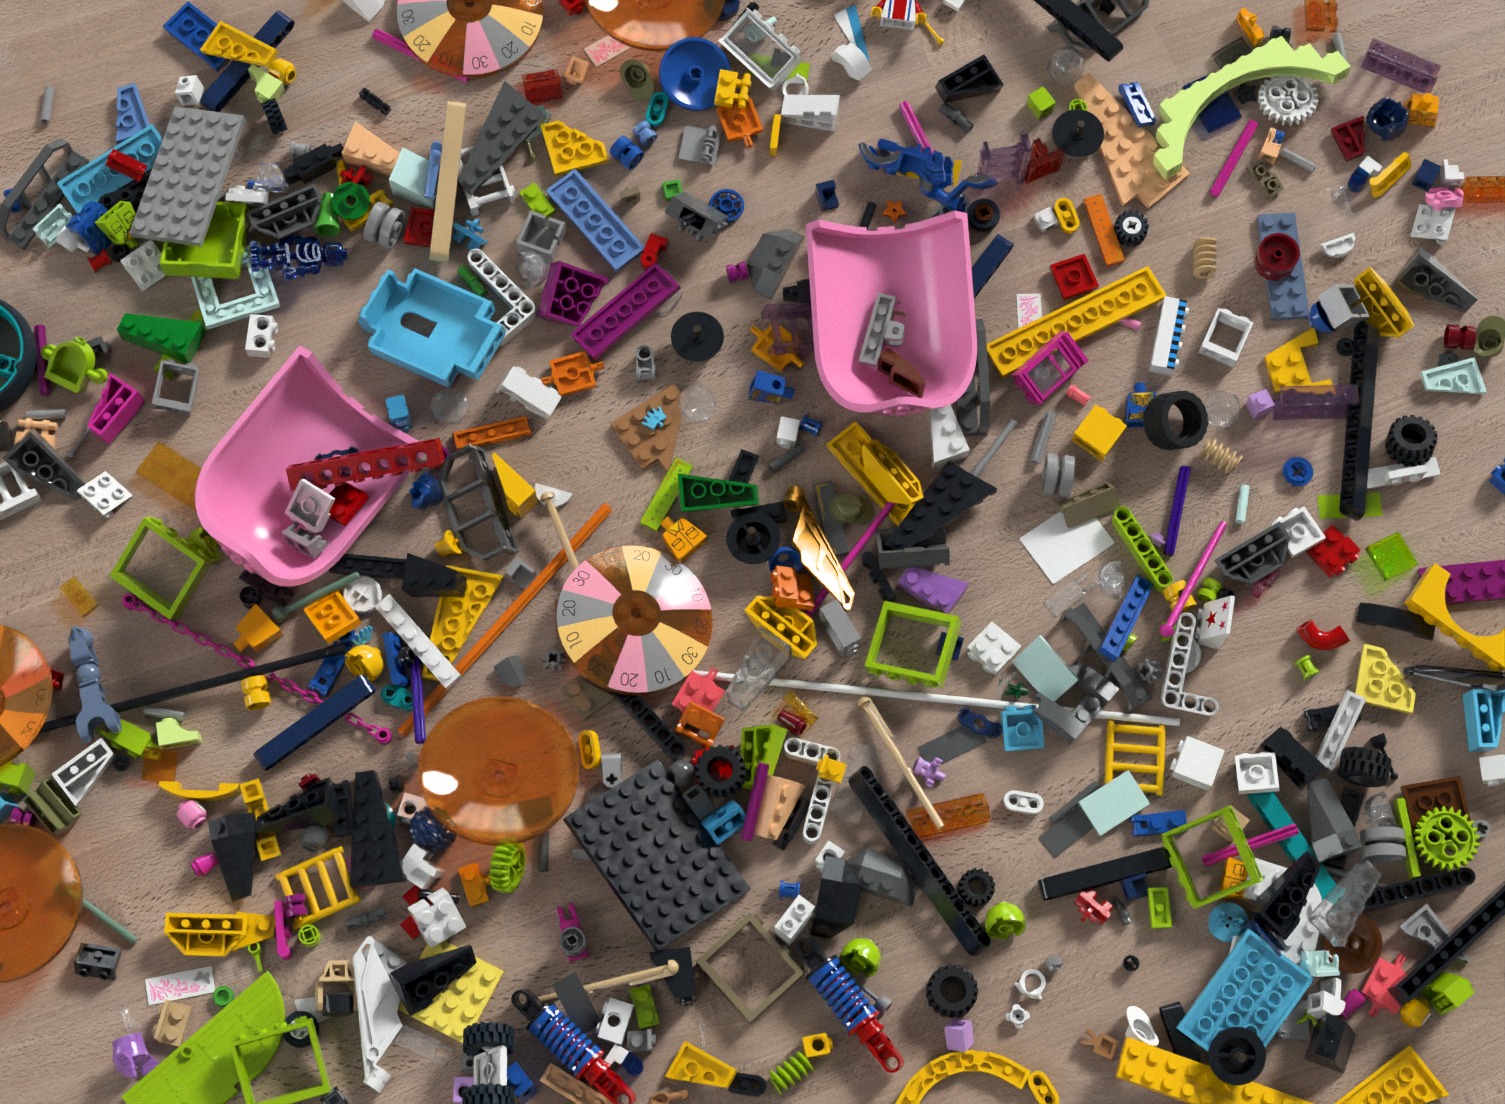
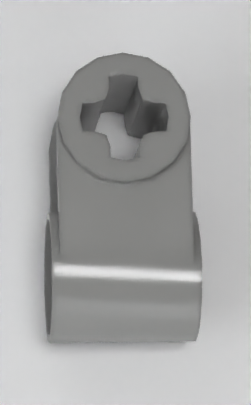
M640 345L636 349L637 383L641 380L656 382L653 351L648 345ZM648 353L649 357L644 359L640 357V354Z
M601 754L603 783L610 790L622 782V754ZM611 779H615L613 785H610Z

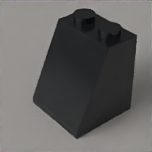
M690 947L649 952L654 968L667 965L668 960H674L678 963V972L673 976L661 978L676 1004H680L681 1007L693 1005L692 1002H696V991Z
M1327 1014L1317 1020V1025L1314 1027L1304 1059L1344 1074L1356 1034L1346 1021Z

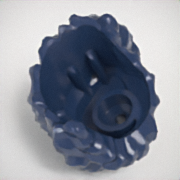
M1385 97L1370 107L1366 116V122L1373 133L1381 136L1382 141H1390L1404 133L1409 116L1406 112L1407 109L1401 105V102L1396 103L1395 100Z
M425 808V811L415 812V815L410 820L412 839L416 844L423 846L424 849H430L434 853L444 852L456 840V828L445 811H441L438 808L434 810L432 808Z

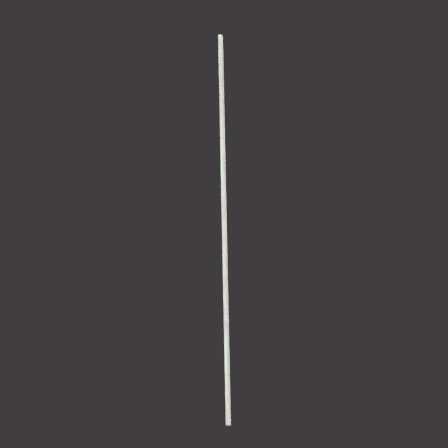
M616 662L612 663V667L614 669L617 664ZM693 670L695 673L699 674L700 676H705V677H706V676L708 675V673H709V672H707V671H697V670ZM717 673L714 680L1000 709L1016 706L1017 710L1024 709V705H1036V708H1039V704ZM1063 707L1069 713L1075 710V708ZM1099 711L1094 717L1172 726L1180 725V718Z

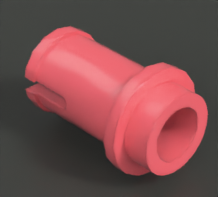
M1071 385L1066 395L1068 398L1071 397L1085 406L1091 396L1076 388L1077 385Z

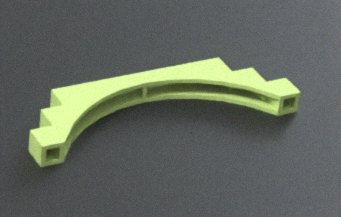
M1282 36L1277 39L1273 38L1261 48H1255L1250 54L1241 56L1231 65H1225L1220 71L1209 74L1206 79L1195 82L1190 88L1181 90L1174 97L1167 98L1160 103L1158 115L1165 123L1160 125L1156 132L1155 139L1162 148L1154 154L1153 165L1165 180L1181 172L1183 147L1188 131L1197 116L1208 104L1227 90L1248 81L1275 76L1306 77L1333 85L1348 76L1351 66L1338 50L1332 54L1328 53L1321 58L1310 43L1300 46L1294 51Z

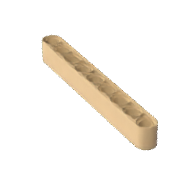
M448 101L430 261L448 263L466 103Z

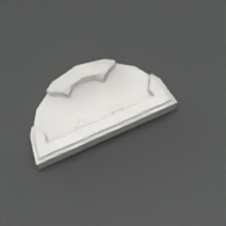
M1351 233L1320 244L1319 248L1329 257H1344L1353 249L1356 240L1355 235Z
M535 483L537 499L540 501V497L544 492H551L555 496L552 498L555 508L568 503L573 496L572 493Z
M1192 639L1186 673L1192 672L1201 660V649L1195 639ZM1182 656L1180 658L1179 665H1181L1183 662Z

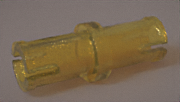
M792 690L783 697V700L795 710L794 713L804 718L810 726L819 719V716L807 706L808 704L805 701L802 702Z

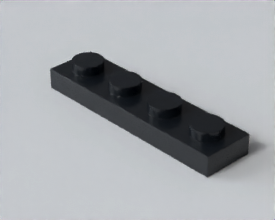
M344 554L329 569V572L345 575L357 572L360 576L403 580L406 559Z
M1344 788L1340 803L1355 828L1364 794ZM1347 855L1324 861L1323 864L1343 869Z

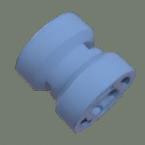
M648 121L640 122L632 130L634 135L639 137L643 147L651 145L658 138L656 132L650 129L651 125Z

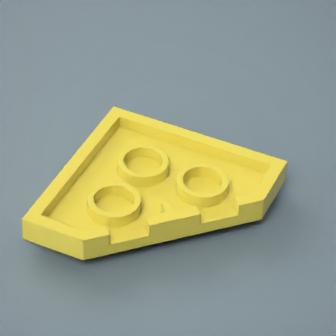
M1364 644L1354 693L1366 698L1364 704L1412 714L1416 693L1408 686L1404 676L1397 666L1391 662L1384 648Z

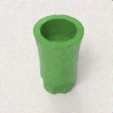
M330 192L321 194L323 201L314 228V232L323 237H334L340 234L339 216L332 206L334 193Z

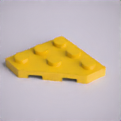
M559 120L540 125L555 177L570 173L574 169L579 171L609 163L604 143L589 138L587 134L575 128L572 129Z

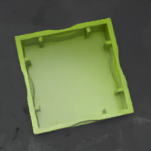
M217 202L202 247L164 242L160 265L165 276L239 279L250 225L246 212L249 211L247 203Z

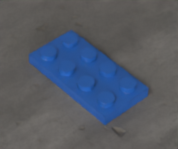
M189 1L163 25L164 30L218 72L230 60L203 54L200 51L217 24Z

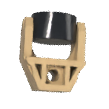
M349 960L328 961L315 985L316 1012H321L322 1010L323 1016H348L353 1011L358 1010L354 971ZM347 985L351 995L331 994L323 996V990L326 986Z

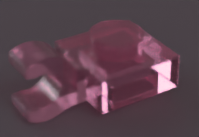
M1277 569L1255 582L1251 587V590H1253L1251 595L1259 598L1263 593L1264 587L1271 588L1280 576V570Z

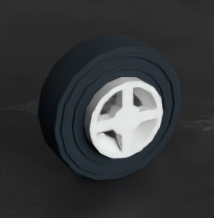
M296 1011L285 1019L284 1022L288 1025L295 1023L294 1019L306 1016L307 1019L312 1018L318 1037L319 1024L311 1013ZM307 1027L282 1033L285 1041L293 1047L305 1048L312 1045Z

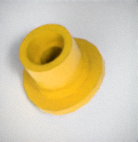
M450 530L445 531L444 537L435 543V549L442 558L449 554L459 555L462 553L458 539L454 537Z

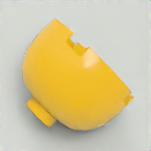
M362 644L353 647L345 654L347 656L345 663L355 677L358 674H365L369 681L373 683L380 676L384 665L381 657L382 654L376 647Z

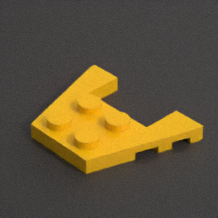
M1314 328L1307 330L1264 357L1274 393L1309 394L1316 397L1320 395L1327 396L1328 398H1333L1336 395L1331 379L1311 383L1301 349L1318 346L1319 341Z

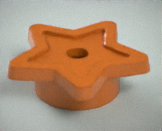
M887 201V209L882 213V215L892 219L894 223L900 216L907 215L902 209V201L896 203Z

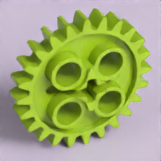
M1445 806L1440 811L1435 807L1433 813L1428 810L1426 816H1421V822H1417L1415 825L1418 829H1415L1413 834L1417 835L1414 838V842L1419 843L1415 849L1422 850L1419 856L1427 857L1425 863L1431 860L1433 868L1438 864L1441 871L1445 866H1447L1448 871H1451L1453 866L1456 870H1459L1461 865L1465 867L1468 861L1471 862L1474 859L1472 855L1478 853L1475 848L1480 846V843L1476 842L1480 835L1474 834L1478 828L1471 827L1474 821L1468 822L1466 820L1468 814L1463 817L1460 816L1461 810L1454 813L1453 807L1446 811ZM1442 821L1449 825L1448 829L1441 825ZM1457 835L1463 836L1465 842L1459 841ZM1428 836H1434L1437 842H1431ZM1444 849L1451 850L1453 855L1448 856Z

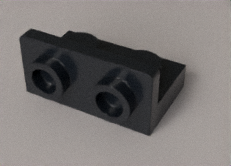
M81 943L74 960L75 973L83 977L90 976L102 980H115L116 968L121 957V949Z

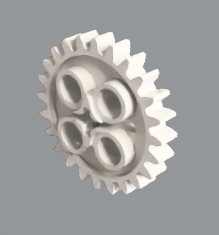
M1295 76L1270 77L1269 80L1265 79L1264 85L1261 84L1258 93L1259 109H1264L1263 115L1269 114V120L1275 118V123L1280 120L1282 125L1288 122L1292 126L1293 121H1295L1299 125L1300 119L1306 122L1307 117L1311 118L1312 113L1316 111L1318 105L1317 88H1312L1313 82L1307 83L1308 78L1302 80L1300 79L1301 77Z

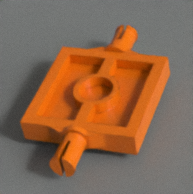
M748 99L744 109L738 108V102H733L732 108L724 106L716 108L728 143L744 140L746 149H749V145L752 148L754 145L750 137L763 132V127L752 99Z
M586 351L550 360L551 376L540 379L543 385L554 383L559 395L563 397L596 388L594 372L605 369L603 361L592 364L588 359Z

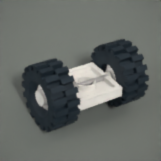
M489 1021V1023H473L472 1026L468 1025L463 1029V1052L468 1056L472 1055L474 1057V1085L463 1089L462 1104H514V1090L507 1086V1056L515 1051V1029L509 1026V1024Z

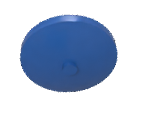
M688 37L675 42L664 53L659 65V80L664 93L674 104L690 111H703L715 106L714 101L720 69L731 71V66L725 53L716 44L703 38Z

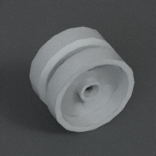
M377 202L367 218L364 228V239L371 243L379 241L381 247L389 250L392 249L401 235L405 222V212L398 208L390 210L388 204Z
M1046 454L1042 471V495L1052 496L1058 484V495L1070 498L1074 478L1075 456L1064 455L1059 466L1057 454Z
M1372 827L1361 830L1360 842L1367 845L1361 849V859L1373 863L1405 860L1407 858L1406 848L1400 845L1405 841V830L1399 827Z

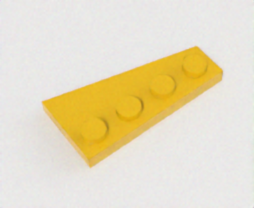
M222 21L217 24L200 49L203 54L268 68L279 53L275 48Z

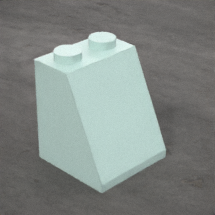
M402 148L389 178L393 196L435 209L436 199L424 197L429 160L408 149Z

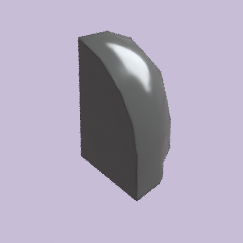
M518 655L507 657L493 666L499 678L508 686L517 687L526 682V671Z

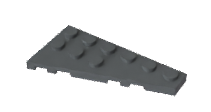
M504 81L458 180V185L471 196L546 119L544 113L506 81Z

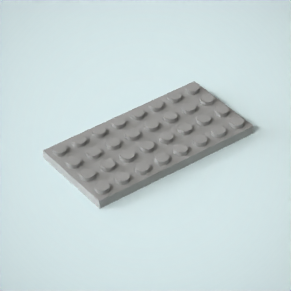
M174 107L129 232L131 237L202 247L246 121L243 115Z

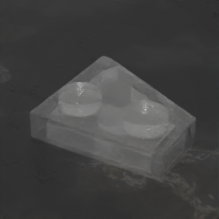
M271 162L260 163L253 191L287 193L289 186L278 164Z

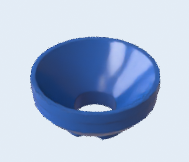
M1320 301L1314 303L1311 306L1309 315L1311 326L1318 332L1321 331L1327 334L1336 331L1337 329H1334L1329 324L1328 316L1321 308Z
M793 547L779 548L768 560L770 572L774 571L776 566L795 568L796 573H799L803 568L799 552ZM782 554L789 555L788 559L785 561L778 560L779 556Z

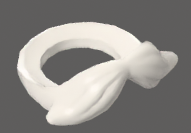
M798 73L796 77L787 79L783 83V95H788L786 87L792 83H804V87L798 95H808L809 86L806 83V79Z
M1029 969L1024 971L1019 982L1014 983V985L1021 993L1027 994L1030 998L1042 1000L1041 993L1045 988L1046 980L1040 971ZM1029 974H1036L1041 979V985L1038 989L1029 993L1025 988V978Z

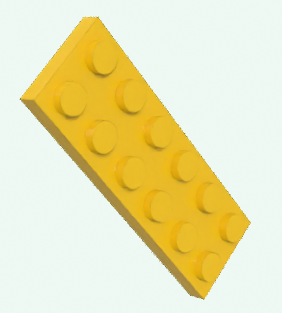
M855 421L829 441L826 447L875 503L883 509L888 501L864 473L862 446L872 441V439ZM896 503L887 516L898 527L916 503L911 505Z

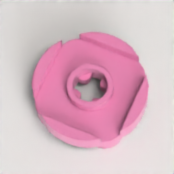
M1447 186L1429 189V193H1425V202L1438 211L1444 210V207H1462L1464 192L1459 188H1455V191L1449 190Z

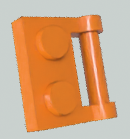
M689 701L674 733L676 735L681 734L707 749L712 746L725 718ZM685 723L710 734L708 739L684 728Z

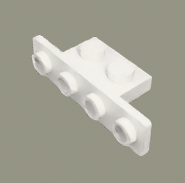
M1432 457L1428 462H1424V465L1419 466L1417 464L1415 467L1411 465L1405 467L1404 464L1400 463V465L1394 464L1368 469L1367 489L1388 485L1396 486L1404 482H1417L1425 478L1439 476L1440 470L1435 457Z

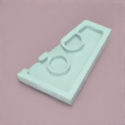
M1475 357L1419 373L1425 391L1468 394L1487 393Z

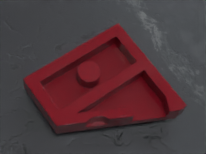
M1364 116L1335 126L1330 130L1346 162L1361 157L1365 153L1363 141L1365 138V131H1363Z

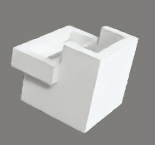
M413 844L402 860L404 874H406L409 881L421 889H430L435 880L443 878L447 871L430 861L434 853L424 849L421 845Z

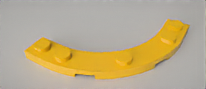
M975 1050L952 1052L940 1056L922 1067L909 1080L895 1104H919L928 1090L936 1083L948 1076L962 1072L987 1073L1022 1090L1031 1071L1004 1056L992 1052Z

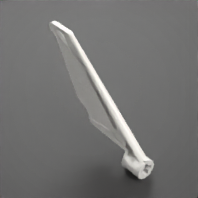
M368 936L353 956V967L365 1075L363 1082L378 1093H381L385 1084L392 1076L377 1066L376 1063L403 1025L397 1014L400 998L374 948V938ZM366 944H370L367 960L365 961L361 950Z

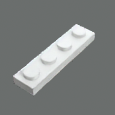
M1346 690L1316 754V758L1330 770H1334L1342 749L1366 701V698L1349 690Z

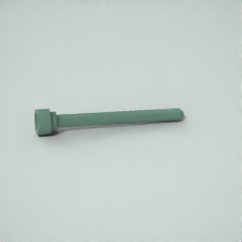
M354 572L285 607L276 606L271 609L277 623L285 620V617L288 616L287 614L358 580L360 575Z
M64 879L58 884L55 893L60 897H69L130 943L135 944L137 942L135 935L73 891L72 884Z

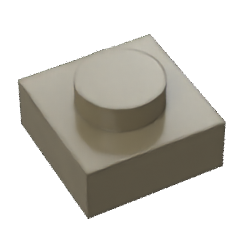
M638 186L626 187L623 191H620V199L623 206L640 201Z

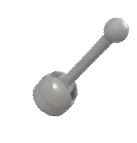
M855 976L849 978V980L854 979L855 985H858L860 989L876 1001V1009L881 1014H884L890 1008L893 1001L885 996L877 997L859 983Z

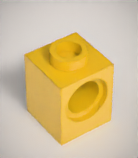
M827 1033L802 1037L804 1054L808 1060L830 1055L833 1043L831 1037L827 1038ZM821 1041L824 1048L821 1051L814 1050L812 1047L813 1042Z

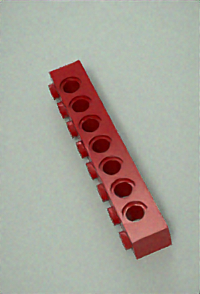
M436 438L292 464L286 468V473L291 491L296 490L301 479L307 480L319 489H324L330 484L341 486L345 485L347 481L352 480L354 483L365 481V478L369 477L380 479L385 474L397 476L403 474L402 471L407 470L414 473L421 471V468L424 467L436 469L441 467L440 465L443 464L445 458L441 440ZM418 453H425L427 460H421L418 457ZM399 456L407 457L408 463H401ZM386 459L389 462V467L382 466L380 460ZM363 462L368 463L370 470H364L361 464ZM343 466L350 467L351 474L345 473ZM324 470H330L333 476L327 477L324 474ZM305 473H311L314 480L306 479Z

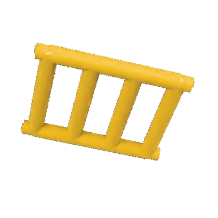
M1107 721L1104 785L1113 780V770L1156 774V785L1138 784L1142 792L1156 793V796H1163L1165 725L1146 727L1114 724V721ZM1114 732L1157 735V747L1114 743ZM1114 751L1157 754V766L1113 762Z
M342 846L275 875L276 880L280 881L286 897L293 895L287 878L298 873L311 908V915L304 918H293L294 923H292L294 930L361 901L360 895H357L355 889L350 887V875L342 853H344ZM335 858L349 897L339 903L324 864L325 861ZM317 866L331 905L323 910L319 909L306 873V869Z

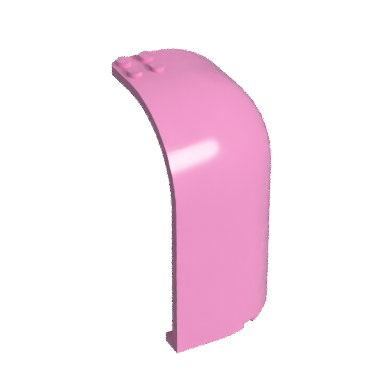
M951 211L924 221L906 224L904 229L895 230L894 226L877 227V231H867V227L848 226L824 220H816L806 224L815 361L820 379L831 397L841 406L852 411L906 417L934 410L957 401L967 390L972 380L977 360V334L967 213ZM878 293L895 296L896 303L893 311L905 313V316L894 315L893 321L902 323L905 326L902 346L894 347L884 344L881 354L890 349L915 367L926 382L922 398H918L889 383L890 377L877 371L876 367L859 364L858 362Z
M300 345L210 453L201 469L195 490V506L201 524L217 541L221 549L231 556L230 559L239 566L240 564L243 565L250 573H256L272 584L286 587L310 582L333 567L410 473V470L402 471L403 474L397 476L385 474L380 479L369 477L365 478V481L354 483L353 480L347 481V483L367 493L370 498L346 526L329 518L323 531L312 533L305 529L306 526L298 523L299 525L294 529V533L301 527L304 531L314 536H322L321 540H325L328 543V546L315 559H312L287 545L281 533L292 523H295L289 518L290 516L284 513L295 492L290 490L286 468L292 464L314 461V458L319 453L324 455L334 450L342 451L355 447L359 452L419 442L383 421L375 414L371 416L365 412L363 405L351 396L348 398L342 392L343 388L328 373L313 352ZM423 452L418 453L420 459L425 455ZM399 456L401 463H408L407 457ZM386 459L380 460L382 466L389 467V462ZM363 462L361 464L364 470H370L368 463ZM344 466L343 471L351 474L350 467ZM324 470V474L327 477L333 476L330 470ZM305 473L306 479L314 480L311 473ZM335 484L327 485V488L321 490L329 494L335 488Z

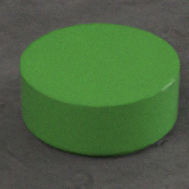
M220 986L213 993V1001L220 1007H226L234 1000V992L227 986Z

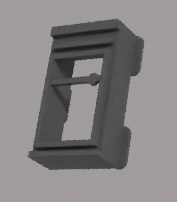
M943 527L930 538L927 537L921 541L917 547L893 551L886 549L885 543L896 529L876 530V549L880 570H882V567L884 569L917 567L934 564L940 565V563H944L945 566L950 565L949 547L946 546V529Z

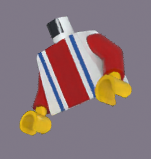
M881 0L875 7H872L870 18L876 16L878 20L881 19L880 26L914 30L915 25H918L919 22L926 25L927 15L915 0Z

